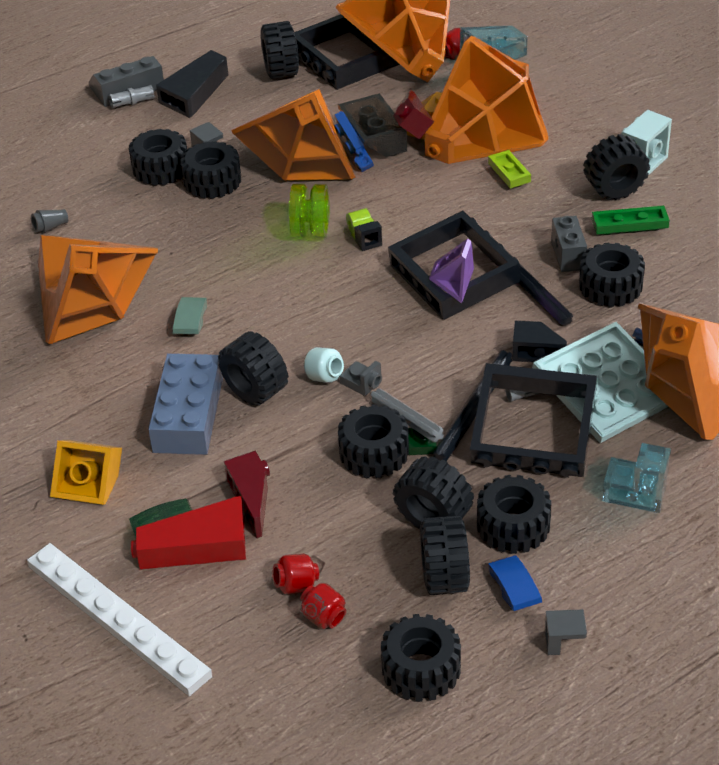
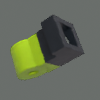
M366 208L346 214V221L351 235L362 251L382 246V226L378 221L374 222ZM365 237H371L374 240L365 242Z

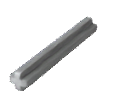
M380 388L371 392V401L374 404H377L379 407L383 405L388 406L389 410H397L399 415L404 416L408 426L432 442L443 439V428Z

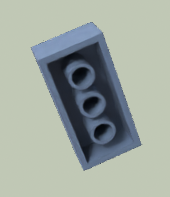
M167 353L149 425L153 453L208 454L223 381L218 365L219 355Z

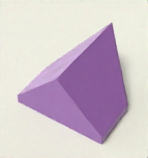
M466 239L438 259L429 277L433 283L460 303L464 299L474 270L472 242Z

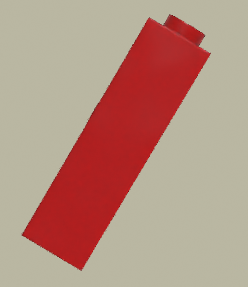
M241 496L137 527L136 540H131L132 558H138L140 570L246 560L244 514Z

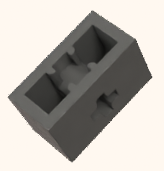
M577 215L552 218L551 243L560 271L580 270L581 256L583 253H586L587 244Z

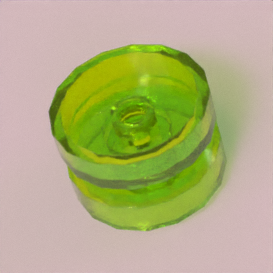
M292 184L289 200L291 237L304 238L310 225V232L314 238H326L330 219L327 184H314L310 192V199L309 191L305 184Z

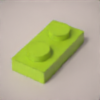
M510 150L488 156V164L509 188L531 182L530 172Z

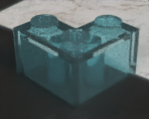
M642 443L637 462L611 457L604 479L602 501L660 513L666 490L671 448Z

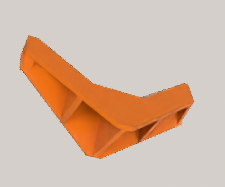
M346 0L337 4L336 9L342 16L407 71L427 83L444 63L450 0Z
M470 36L463 43L432 115L434 123L425 132V156L451 164L488 157L506 150L515 152L542 147L548 141L549 136L529 77V64L514 60L480 39Z
M320 89L231 130L241 142L283 180L355 178L354 171Z
M40 235L38 268L45 342L53 344L124 318V314L155 255L158 254V248Z
M639 303L638 309H640L646 367V388L656 394L690 425L701 438L713 440L719 433V323Z

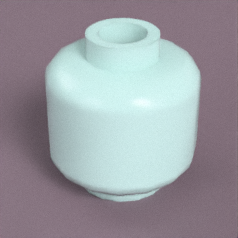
M315 347L307 353L304 360V369L309 379L317 382L332 383L343 372L344 362L337 350Z

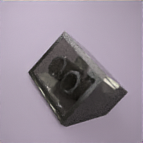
M380 93L338 104V109L344 112L355 132L366 146L385 157L407 152V130L398 124L393 116L394 111Z

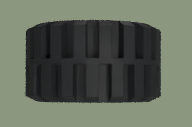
M289 21L263 24L260 37L264 64L268 76L271 79L297 75L299 57L292 25Z
M170 129L149 130L133 138L129 144V154L134 177L138 181L152 185H166L183 178L181 158L182 154L187 150L184 136Z
M618 134L616 137L611 135L606 140L604 138L600 140V143L592 147L593 150L588 152L586 155L587 160L583 164L586 178L597 193L607 200H620L621 197H629V194L632 192L634 194L638 191L637 188L639 186H643L645 183L644 179L648 178V171L650 170V161L646 154L631 137L627 135L624 137L623 134Z
M217 141L202 142L201 144L193 145V147L188 148L182 154L181 169L183 183L186 190L192 193V195L200 196V198L208 197L210 199L223 197L239 187L241 183L240 160L238 151L232 145H226L224 142Z
M608 242L603 245H594V248H588L580 260L579 289L582 291V295L588 297V300L591 302H597V305H608V307H614V305L624 306L625 303L630 304L634 302V299H638L643 289L644 258L636 249H631V246L620 245V243L610 244Z
M245 332L219 352L218 365L224 380L237 396L250 405L259 406L288 384L287 366L281 354L267 338L262 337L257 332Z
M371 404V407H366V405L360 406L358 410L353 409L349 411L350 415H344L342 422H339L338 444L341 463H344V467L347 470H352L353 474L357 476L362 474L364 478H370V476L382 478L384 474L387 476L392 475L393 470L399 471L402 468V464H405L408 460V423H406L403 415H399V412L395 409L389 410L388 406L378 407L377 404Z
M424 456L420 459L417 458L395 484L393 489L395 497L393 500L398 505L397 509L405 516L404 518L420 529L424 518L460 516L463 519L474 503L472 501L474 499V494L471 492L472 487L466 482L465 476L460 474L457 468L450 466L448 462L440 461L436 457L428 458Z
M505 475L503 479L497 477L493 479V483H486L484 490H480L477 499V531L480 532L481 539L487 541V545L491 548L498 547V551L501 552L508 550L511 551L510 554H517V551L521 550L525 553L530 551V547L534 549L539 547L540 542H544L547 539V534L550 532L552 504L549 492L544 491V486L541 483L535 484L534 479H524L521 475H517V477Z
M460 516L424 518L420 525V543L426 590L430 595L467 592L470 585V563L466 529Z
M413 614V618L408 619L405 616L400 618L399 624L396 622L392 623L389 626L390 631H385L383 641H381L382 676H384L386 685L391 686V691L396 695L401 692L402 698L409 700L410 697H414L417 702H423L422 698H429V701L436 700V695L440 694L443 697L448 694V688L453 689L455 687L456 679H459L461 674V644L459 635L455 634L454 627L451 624L445 626V620L440 617L435 620L433 615L426 614V617ZM417 654H425L432 656L433 658L418 661L410 659L409 657Z

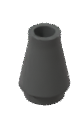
M65 209L36 210L35 213L31 214V224L35 232L45 233L57 226L68 223V214Z

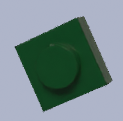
M408 428L409 455L434 454L433 451L437 447L436 442H432L414 429Z

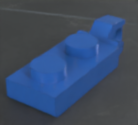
M340 111L335 114L337 124L334 125L340 137L344 136L346 138L345 145L349 153H355V165L361 172L373 167V161L344 112Z

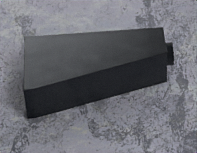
M210 50L156 84L159 103L191 118L229 75L227 57Z

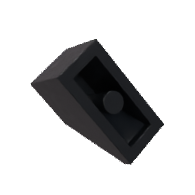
M515 320L512 361L535 362L567 346V341L544 323Z

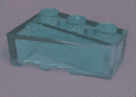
M513 26L460 27V50L463 43L470 36H474L514 60L527 55L528 37Z

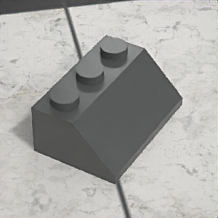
M154 56L143 57L135 62L124 63L119 67L102 70L99 73L93 74L88 83L104 107L110 106L109 94L127 91V88L131 87L132 89H137L151 85L153 90L157 91L156 84L163 81L164 78L162 65Z

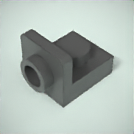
M355 361L340 375V384L366 396L373 389L377 388L382 381L381 363L374 361L367 367Z

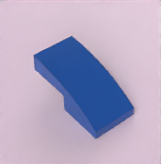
M516 555L488 563L490 575L500 585L502 598L513 611L542 603V597L538 588Z

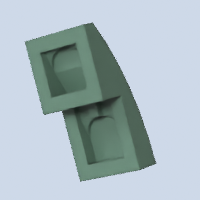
M181 297L175 314L173 334H199L203 326V314L207 308V298Z

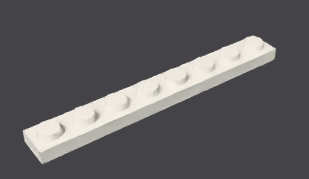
M51 543L27 560L30 569L188 696H191L212 678V672L209 667Z

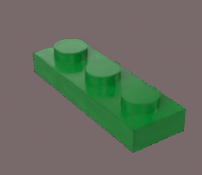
M664 205L592 212V223L596 234L669 228L670 220Z

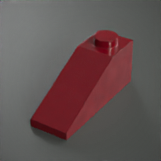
M412 90L399 103L393 114L398 124L418 139L434 123V120Z
M255 450L224 461L226 481L235 497L241 496L243 513L256 538H260L263 534L268 493L267 476H270V470L266 460L261 461Z

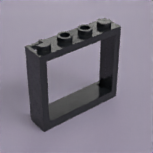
M341 14L294 32L299 59L337 90L400 65ZM351 32L375 52L337 66L314 46Z
M460 211L388 247L390 266L443 320L520 282L519 268L521 266L518 259L512 257L501 243H497L487 230H483L477 221L464 211ZM464 233L498 267L469 281L464 299L460 303L433 283L412 258Z
M486 363L470 446L471 463L482 464L484 467H504L512 471L522 469L530 470L537 474H561L568 478L569 475L584 477L596 396L597 376ZM491 388L585 398L577 455L483 444L482 437Z

